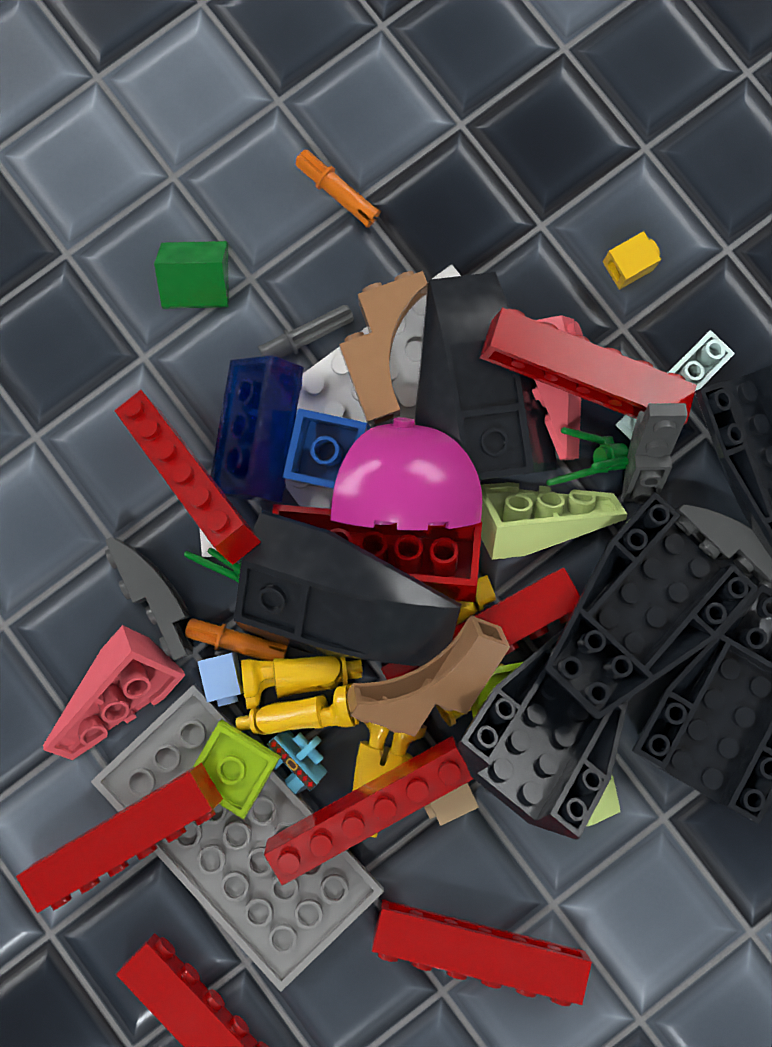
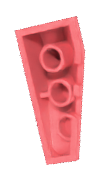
M560 315L535 320L554 324L558 330L568 334L583 336L579 324L572 318ZM535 380L536 387L532 389L535 400H539L548 412L545 415V424L559 459L574 460L579 458L580 439L561 433V429L567 427L580 430L581 397Z
M122 625L98 653L43 744L44 751L74 760L107 738V731L122 721L128 724L137 718L135 713L149 703L155 706L164 700L185 676L184 671L149 637Z

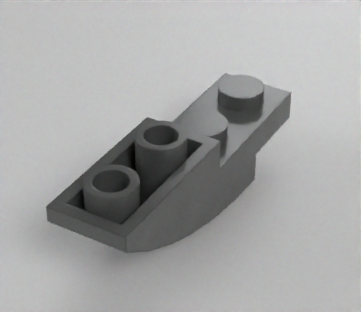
M648 403L646 411L638 413L627 458L629 463L625 468L622 492L623 502L643 504L652 493L656 492L660 495L672 469L670 455L688 416L686 403Z
M681 505L674 508L681 515L675 522L676 526L685 534H692L701 543L699 548L713 560L716 558L718 560L730 559L733 555L735 557L733 560L734 564L744 573H751L760 582L758 587L764 584L772 589V558L751 528L723 514L701 507Z
M113 537L106 539L105 541L109 549L105 550V554L112 568H118L122 580L119 581V586L127 600L131 599L133 603L148 602L149 605L145 607L146 613L153 625L158 624L163 637H160L159 641L164 653L167 656L172 655L173 660H180L193 654L180 625V622L191 618V615L173 584L151 560L137 549L120 539Z

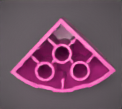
M394 418L393 423L373 427L366 431L349 449L336 478L332 497L331 520L374 528L375 524L391 525L397 523V530H428V525L439 526L446 524L448 529L474 525L481 522L482 516L480 480L468 454L450 436L433 428L414 425L415 420L411 418Z

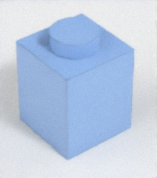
M237 652L197 661L206 701L217 700L218 707L238 702L237 695L244 693Z

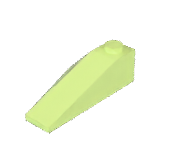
M509 482L481 485V539L492 560L526 556L626 520L628 515L614 493L573 489L569 494L551 492V487L539 486V491L519 489V483Z

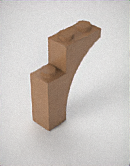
M413 271L404 272L395 277L393 282L384 285L382 283H374L365 287L362 290L363 292L358 294V301L369 334L364 335L363 332H357L347 336L344 339L345 342L339 344L366 423L371 427L400 417V407L390 376V354L396 332L409 310L427 294L428 283L423 271L415 274Z
M470 615L455 639L438 656L425 665L405 675L385 681L352 683L346 694L350 715L361 722L374 723L386 727L392 732H402L415 737L435 704L447 711L455 710L467 714L510 648L501 626Z

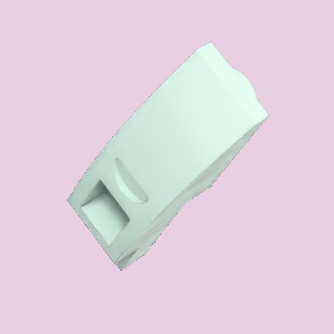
M710 330L667 373H676L683 376L686 381L696 384V390H699L735 353ZM625 415L616 426L631 440L637 419Z

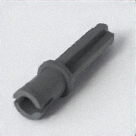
M342 305L290 332L287 329L284 330V334L259 345L258 349L265 363L269 366L293 352L295 355L298 354L297 349L353 322V313L348 305Z

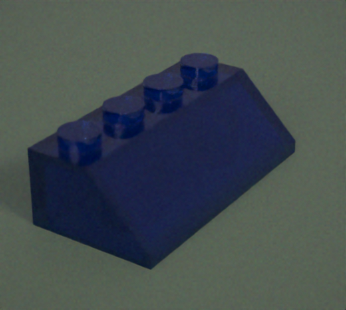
M272 355L230 360L210 474L226 497L282 503L283 492L286 487V478H283L296 420L299 395L302 389L303 366Z

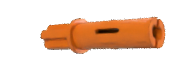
M306 149L297 156L296 166L316 183L317 189L326 191L360 220L366 228H369L376 221L374 217L377 218L381 211L335 173L333 166L327 167Z
M193 618L188 621L185 629V636L187 638L213 645L215 650L223 648L264 661H273L274 658H285L288 646L226 628L227 625L224 623L218 626Z

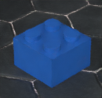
M298 408L283 478L334 490L339 469L349 449L362 434L372 427L366 422Z

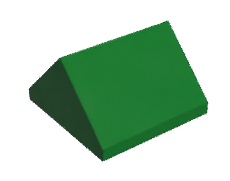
M227 241L161 243L154 266L161 307L163 309L229 307Z

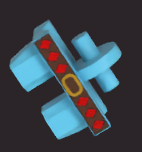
M288 730L278 733L267 744L270 750L281 756L274 770L284 762L292 771L285 779L287 787L294 794H298L307 788L311 791L328 772L320 764L324 757L315 749L322 740L316 735L309 742L301 732L295 736Z

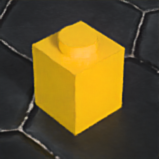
M643 231L609 250L603 260V264L620 290L652 272L661 261L659 257L660 250L655 241L648 239Z

